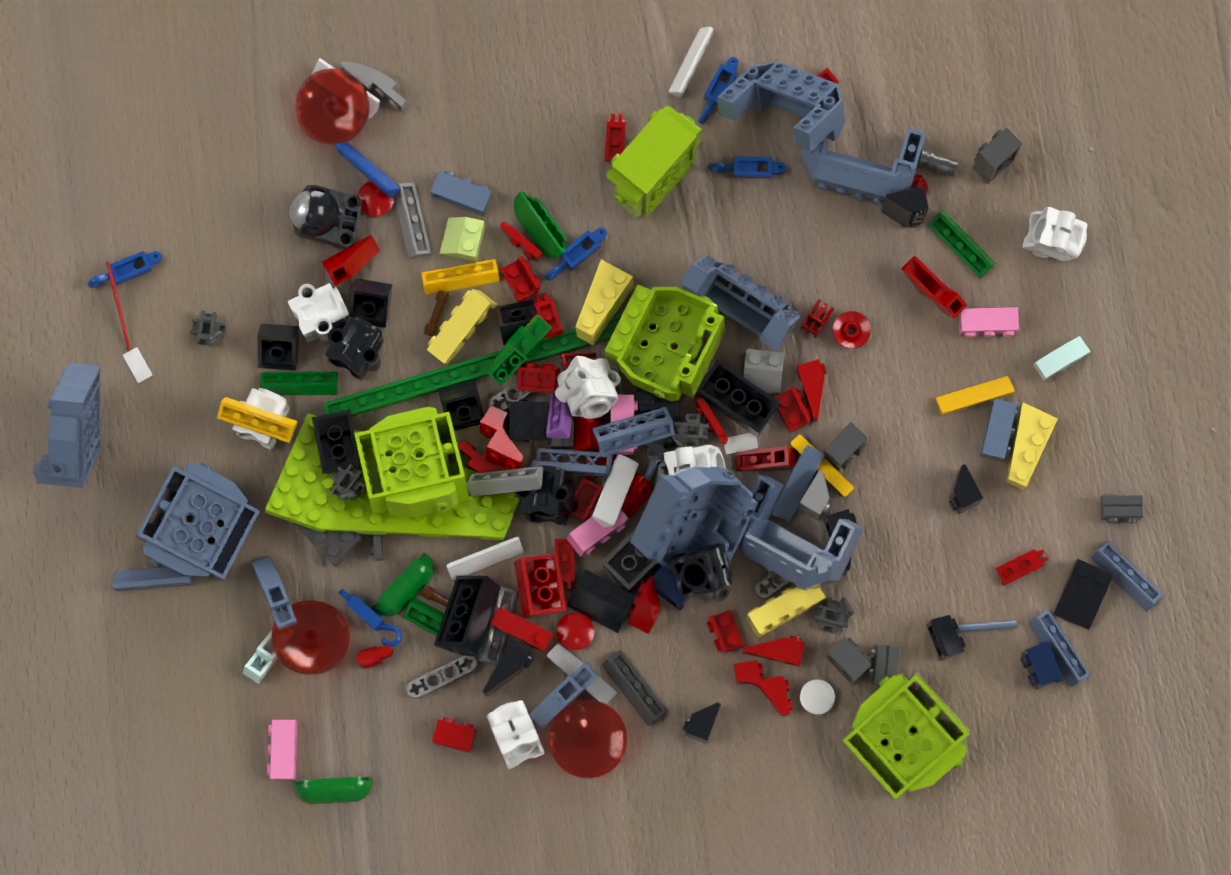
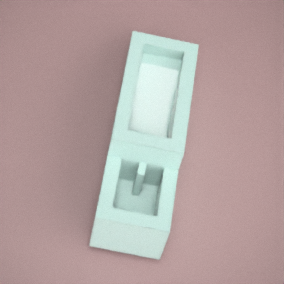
M1079 336L1036 361L1033 366L1043 381L1090 353V350Z
M275 625L258 646L256 653L245 665L243 674L259 684L282 653L294 632L287 627L278 630L277 625Z

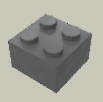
M850 422L824 449V458L837 471L841 468L845 470L852 463L853 456H859L867 446L865 442L868 437Z
M844 636L827 652L825 657L853 684L872 664L870 663L871 659L864 652L860 653L856 649L857 644L851 638L846 639Z

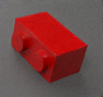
M443 717V720L438 719L432 742L471 753L477 732L473 728L474 725L462 722V725L455 724L454 719Z

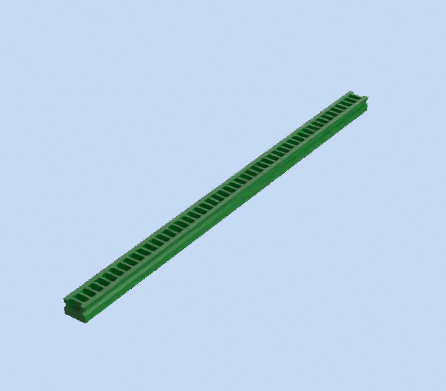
M622 314L612 318L595 344L610 340ZM576 328L564 331V334L547 339L545 337L542 338L526 355L528 359L525 362L542 361L592 345L577 337ZM500 351L323 403L326 414L350 410L351 416L354 417L435 393L441 388L489 376L487 373Z

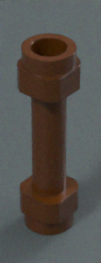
M438 290L435 298L437 302L430 322L426 324L424 334L431 337L435 336L438 330L436 325L443 305L447 303L449 293Z
M429 586L424 588L421 596L429 601L432 599L447 607L448 599L437 594L436 590Z

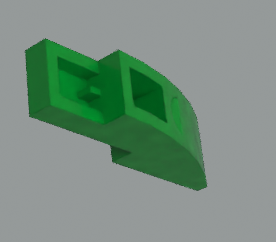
M538 314L525 327L521 325L497 355L487 374L502 386L528 359L526 355L552 327Z

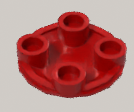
M371 181L365 183L357 194L361 199V210L372 218L386 214L395 203L394 196L389 198Z
M572 612L560 619L556 628V635L563 647L578 651L591 644L595 628L588 616Z

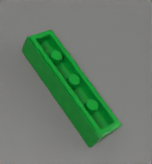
M944 210L939 212L928 224L980 279L996 265L988 254Z
M261 372L260 388L278 395H337L338 372Z
M414 597L409 602L403 618L437 636L444 613Z

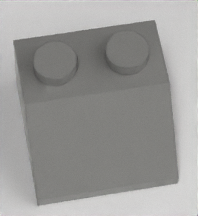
M746 349L743 377L766 393L780 394L784 352Z
M818 471L797 508L815 520H818L820 516L823 518L830 507V504H828L830 497L822 471Z

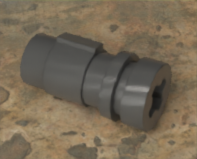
M922 149L917 167L954 176L958 162L934 155L933 152L928 153L927 150Z

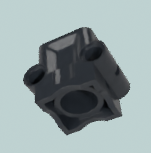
M349 317L342 329L333 328L328 333V339L331 344L325 354L328 357V362L336 367L347 369L353 377L362 381L368 370L376 371L380 368L381 360L378 351L385 342L382 336L383 333L377 327L359 317L355 319ZM341 338L339 342H335L336 339ZM370 357H374L372 361H367Z
M542 465L543 478L541 489L515 492V495L521 501L520 512L522 515H526L530 523L550 521L557 525L567 526L569 513H573L578 508V501L571 493L572 479L561 468Z
M720 543L693 548L687 553L670 558V565L677 581L681 599L716 592L720 588L733 584L731 580L732 572L726 551Z

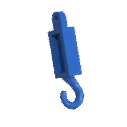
M729 58L726 65L721 64L704 94L703 100L707 101V104L698 119L700 124H704L707 121L714 105L718 107L717 97L735 81L738 74L736 69L739 64L737 58ZM721 74L729 76V82H721L719 79Z
M734 157L732 164L724 165L722 162H716L708 165V170L714 173L733 171V178L771 179L772 174H782L786 168L782 162H772V157ZM757 164H766L767 171L758 172Z
M598 228L591 234L588 230L566 248V251L559 256L562 261L546 273L545 279H554L567 266L571 271L601 248L600 242L606 238L607 231L604 228ZM586 240L593 244L589 250H585L582 247V243Z
M142 251L111 264L110 269L116 284H122L151 272V266L160 263L162 256L157 251L147 255ZM143 260L145 266L136 269L134 262ZM104 273L91 278L88 286L95 288L103 285L104 281L110 280L109 274Z
M344 589L340 590L339 594L348 601L346 603L347 606L375 631L389 630L396 633V639L392 642L382 638L381 641L384 645L394 647L400 644L402 632L398 627L384 624V620L355 594L350 596Z

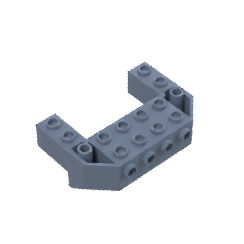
M778 61L750 66L717 97L719 115L733 121L748 108L762 113L770 104L804 117L793 127L795 145L812 151L824 138L836 141L845 123L843 100L838 84Z
M907 129L899 159L895 158L893 167L827 150L829 140H826L827 138H824L812 151L803 149L800 163L813 185L817 186L818 189L825 191L830 189L839 195L849 194L857 200L867 199L871 200L873 204L882 205L886 194L911 189L926 133Z
M703 256L693 262L681 281V284L684 285L682 289L699 297L706 296L710 298L711 302L718 305L719 311L759 335L758 340L778 352L799 321L800 316L798 312L784 302L785 299L778 294L773 295L768 292L769 289L762 284L757 285L749 275L738 273L736 271L737 268L729 263L726 265L710 256Z
M759 475L752 489V498L758 504L738 544L740 553L747 556L750 561L765 566L766 570L781 575L782 579L797 584V587L805 591L840 581L864 528L848 519H839L825 550L815 546L768 520L784 484L769 476Z

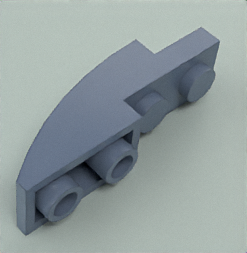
M270 556L252 562L253 569L278 630L296 624L297 621L290 606L288 596Z
M584 662L553 690L529 716L543 729L599 676Z

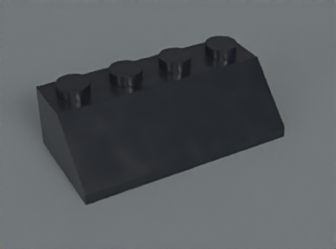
M718 359L695 393L699 398L703 396L709 405L756 437H759L781 403Z
M457 575L434 646L462 656H477L500 586L488 576Z

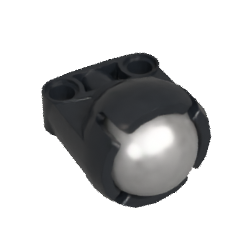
M307 185L302 193L294 198L290 206V218L295 229L294 233L301 238L328 244L341 250L353 244L361 212L360 197L356 194H347L318 185ZM348 199L353 202V208L349 207ZM341 235L346 238V244L341 242Z

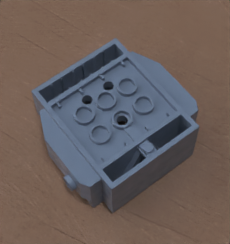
M69 363L66 370H63L62 378L58 380L57 388L53 390V396L48 401V409H51L48 454H44L39 464H35L34 475L37 478L38 484L84 488L101 450L100 366Z
M188 463L184 471L173 466L136 538L146 543L142 552L147 558L151 559L149 563L160 568L162 565L187 577H208L210 574L223 581L260 510L246 504L248 500L236 484L211 471L212 468L204 463H201V465L198 463ZM174 479L180 481L178 486L173 485L172 481ZM166 488L173 491L168 502L162 499ZM157 507L163 510L156 525H154L149 520ZM188 515L193 516L192 522L186 521ZM218 520H222L224 522L223 527L217 526ZM147 530H151L153 532V535L151 537L145 535V532ZM213 537L215 543L209 544L208 538Z
M695 466L676 475H660L630 542L648 559H655L669 571H672L670 565L671 557L687 553L693 548L716 543L724 546L730 564L758 502L752 498L753 493L726 468Z

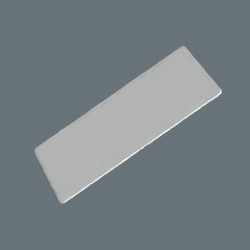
M137 347L123 354L138 383L152 376Z
M746 433L728 437V443L724 445L726 454L756 449L758 448V442L755 435Z

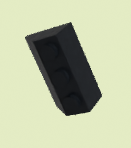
M924 187L886 194L881 208L883 214L902 226H910V228L921 226L929 210Z
M585 569L575 586L567 606L618 633L634 605L633 602L636 596Z

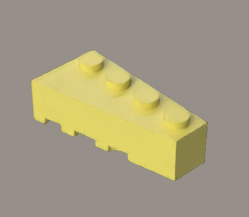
M601 259L575 326L577 337L591 345L595 344L635 287L633 276Z
M468 290L462 298L464 301L461 305H457L452 310V317L449 321H444L440 326L439 330L441 331L437 337L433 336L428 342L429 347L427 351L444 364H449L464 346L463 340H468L476 330L475 325L484 322L488 317L487 311L489 308L494 309L498 305L482 291Z
M1026 403L1021 404L1006 483L1022 491L1027 487L1058 418Z
M790 587L784 590L778 598L772 597L765 602V605L757 606L750 610L746 619L757 638H760L824 601L826 597L820 588L807 589L805 591L799 587L794 589Z

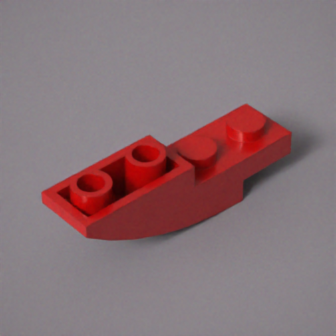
M462 441L459 443L458 450L470 459L467 465L471 470L479 473L509 470L506 466L499 463H491L484 453L481 455L475 451L476 447L471 443L467 442L465 444Z

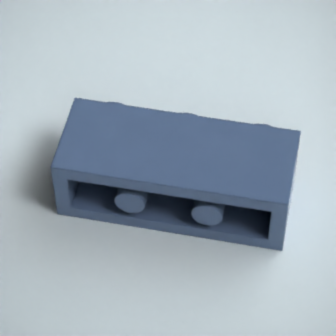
M444 171V173L438 172L430 191L431 197L481 216L485 215L492 198V191H490L489 187L481 184L479 186L474 185L472 181L466 178H455L454 174Z
M996 398L993 400L980 457L1003 462L1005 457H1009L1011 447L1008 446L1009 439H1013L1015 428H1012L1013 421H1017L1019 410L1016 409L1017 403Z

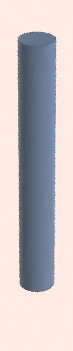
M1016 620L960 624L958 625V632L1017 628Z

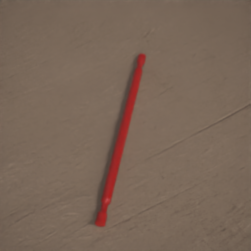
M107 261L106 266L108 267V274L127 350L129 351L131 347L112 270L110 269V262Z

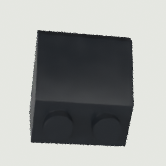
M355 278L350 294L349 317L354 319L359 317L374 326L386 328L393 284Z
M533 300L496 307L503 346L521 325L525 327L536 316Z
M261 323L257 335L258 368L296 371L299 326Z
M475 380L438 389L444 413H450L454 431L480 424L484 417V412Z
M965 464L960 467L956 474L949 497V504L952 510L957 511L958 514L978 505L983 499Z
M947 615L930 620L926 626L940 661L964 652L965 643L962 636L959 637L957 634L958 625L955 618L951 619V616Z
M721 703L712 704L693 713L691 718L687 717L682 729L686 731L684 736L707 744Z

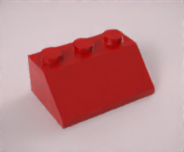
M557 554L522 557L514 561L523 619L567 611Z

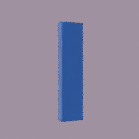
M338 143L335 145L340 155L389 198H392L400 190L397 184L350 143Z

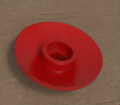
M856 311L842 313L837 317L833 325L834 338L841 346L849 349L863 346L871 334V325L868 319ZM848 329H854L855 333L849 334Z

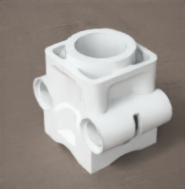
M1046 207L1042 211L1031 212L1029 232L1024 239L1022 248L1032 251V254L1042 258L1051 257L1062 262L1076 259L1086 243L1087 223L1076 219V215L1072 212L1059 211L1051 207Z
M328 283L315 289L311 284H303L299 288V296L287 302L295 318L299 321V327L307 343L317 338H320L323 342H329V331L347 322L348 310L337 287L332 289L331 284ZM328 328L327 331L321 332L323 329Z
M576 356L571 361L569 367L557 376L559 387L556 389L555 395L560 401L568 403L572 416L587 419L602 417L619 399L615 387L620 383L621 378L616 371L611 370L607 359L598 358L591 360L584 356Z
M252 388L246 402L239 401L284 417L287 416L290 410L285 398L263 388H258V390ZM234 425L232 428L238 437L245 440H255L262 447L271 451L277 441L276 438Z
M712 445L694 448L681 447L664 453L669 475H676L695 466L726 468L721 451L718 447Z
M523 701L503 704L487 715L508 769L518 766L526 759L537 758L545 754Z

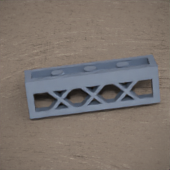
M666 407L592 428L601 457L675 435L673 420ZM665 415L664 418L656 419L657 416ZM640 421H645L644 424H637ZM623 426L627 427V429L620 430L619 428ZM603 432H609V434L604 436L599 435Z
M537 448L536 460H532L531 467L542 465L554 466L565 470L567 474L608 477L611 471L613 454L601 457L598 452ZM542 453H549L553 459L550 462L541 461ZM563 455H568L571 461L569 463H562L558 459ZM582 456H586L590 460L588 464H578L576 461ZM600 458H607L606 466L596 465L595 462Z
M166 567L114 571L115 583H112L115 591L194 585L193 577L182 576Z

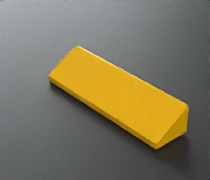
M496 259L421 272L425 295L436 294L438 290L446 292L500 281Z
M1005 376L936 397L935 400L940 415L943 416L992 401L995 398L999 399L1015 393L1009 377Z
M224 397L221 401L217 419L290 443L297 425L296 420L228 397Z
M801 434L790 443L800 454H802L807 445L813 447ZM823 457L817 471H822L824 478L844 497L848 496L853 491L854 486Z

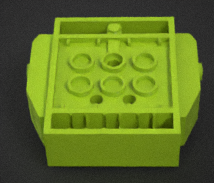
M665 106L664 109L661 108L658 112L654 111L651 114L648 124L620 155L616 154L611 160V169L607 172V179L616 186L614 189V201L634 217L642 215L646 219L695 162V152L701 142L702 129L695 124L696 122L690 116H685L682 113L679 114L670 106Z
M638 284L604 350L606 359L617 364L620 371L634 386L653 393L659 398L678 401L682 393L693 398L726 332L724 316L719 315L718 305L711 302L712 300L706 296L699 297L678 287H653L650 290ZM652 325L656 326V329L650 330L649 328ZM709 333L711 335L702 351L703 343ZM643 342L648 343L645 347L641 346ZM672 345L678 346V348L675 350H673L671 347Z
M420 408L387 416L369 430L354 433L373 514L388 511L392 515L416 517L437 511L443 512L450 508L459 510V502L470 500L449 412L438 414L436 408ZM452 453L455 455L459 475L452 476L448 454Z
M918 672L909 680L903 673L893 675L890 679L886 676L878 684L881 687L861 704L852 725L854 729L843 738L845 744L895 800L907 789L911 792L935 784L950 769L959 767L964 762L962 759L967 752V744L963 739L970 734V730ZM914 682H918L920 684L919 689L913 688ZM925 691L936 702L932 707L922 695ZM942 711L951 719L949 723L939 716ZM957 726L960 729V731L958 733H954L952 731V727ZM910 727H916L917 732L915 734L911 733ZM887 739L888 745L883 746L881 740ZM897 753L902 756V759L899 761L894 758V755Z

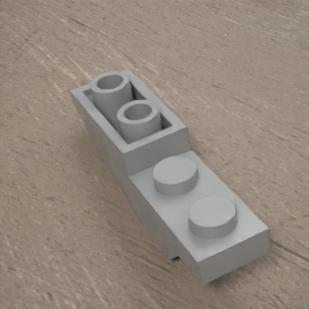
M342 61L340 66L343 75L349 79L352 78L356 84L369 93L375 88L374 91L382 98L385 96L389 100L388 103L397 110L399 108L403 112L407 107L406 100L396 92L398 90L397 83L391 78L371 67Z

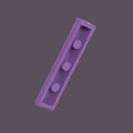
M551 393L546 437L570 438L572 414L568 403L560 401L555 393Z

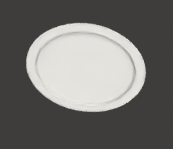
M815 679L803 686L800 693V701L808 712L823 714L832 708L835 701V693L829 683L824 680Z

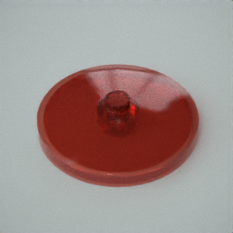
M323 69L310 75L300 86L295 101V113L300 127L310 138L323 144L335 145L345 143L356 137L365 126L369 115V98L362 83L351 73L339 69Z
M308 600L290 605L297 623L278 630L274 622L271 641L276 657L288 669L300 674H321L336 667L345 657L350 642L349 627L343 615L331 605L320 601Z
M580 700L567 705L555 717L550 728L549 746L552 756L563 770L580 778H596L612 771L622 760L627 747V731L622 718L611 706L597 700Z

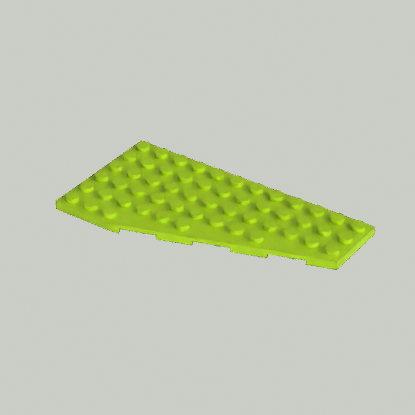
M308 413L265 508V513L318 532L344 531L374 535H387L389 533L418 535L419 537L448 538V536L504 540L520 500L515 495V492L470 496L469 494L470 500L459 502V510L450 508L443 512L437 511L416 517L392 515L388 511L373 514L367 487L359 498L339 501L338 496L331 493L336 482L330 479L332 476L335 477L338 472L322 473L311 417H316V415ZM354 429L355 433L361 432L359 430ZM449 462L452 476L459 475L457 465ZM362 465L361 467L356 468L357 470H360L363 473ZM463 467L467 484L471 475L479 472ZM363 474L359 481L366 485Z

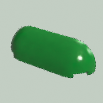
M519 192L514 200V212L518 221L544 256L548 258L559 257L566 251L565 242L567 239L537 197L532 198L526 195V192Z
M423 553L419 559L416 558L378 598L379 601L372 606V609L379 615L388 617L400 613L409 604L411 599L432 579L434 564L431 558L426 553Z
M372 777L294 781V788L297 796L308 804L357 802L369 794L372 788Z

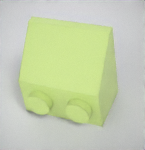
M468 217L448 218L440 255L477 262L485 230L484 221Z

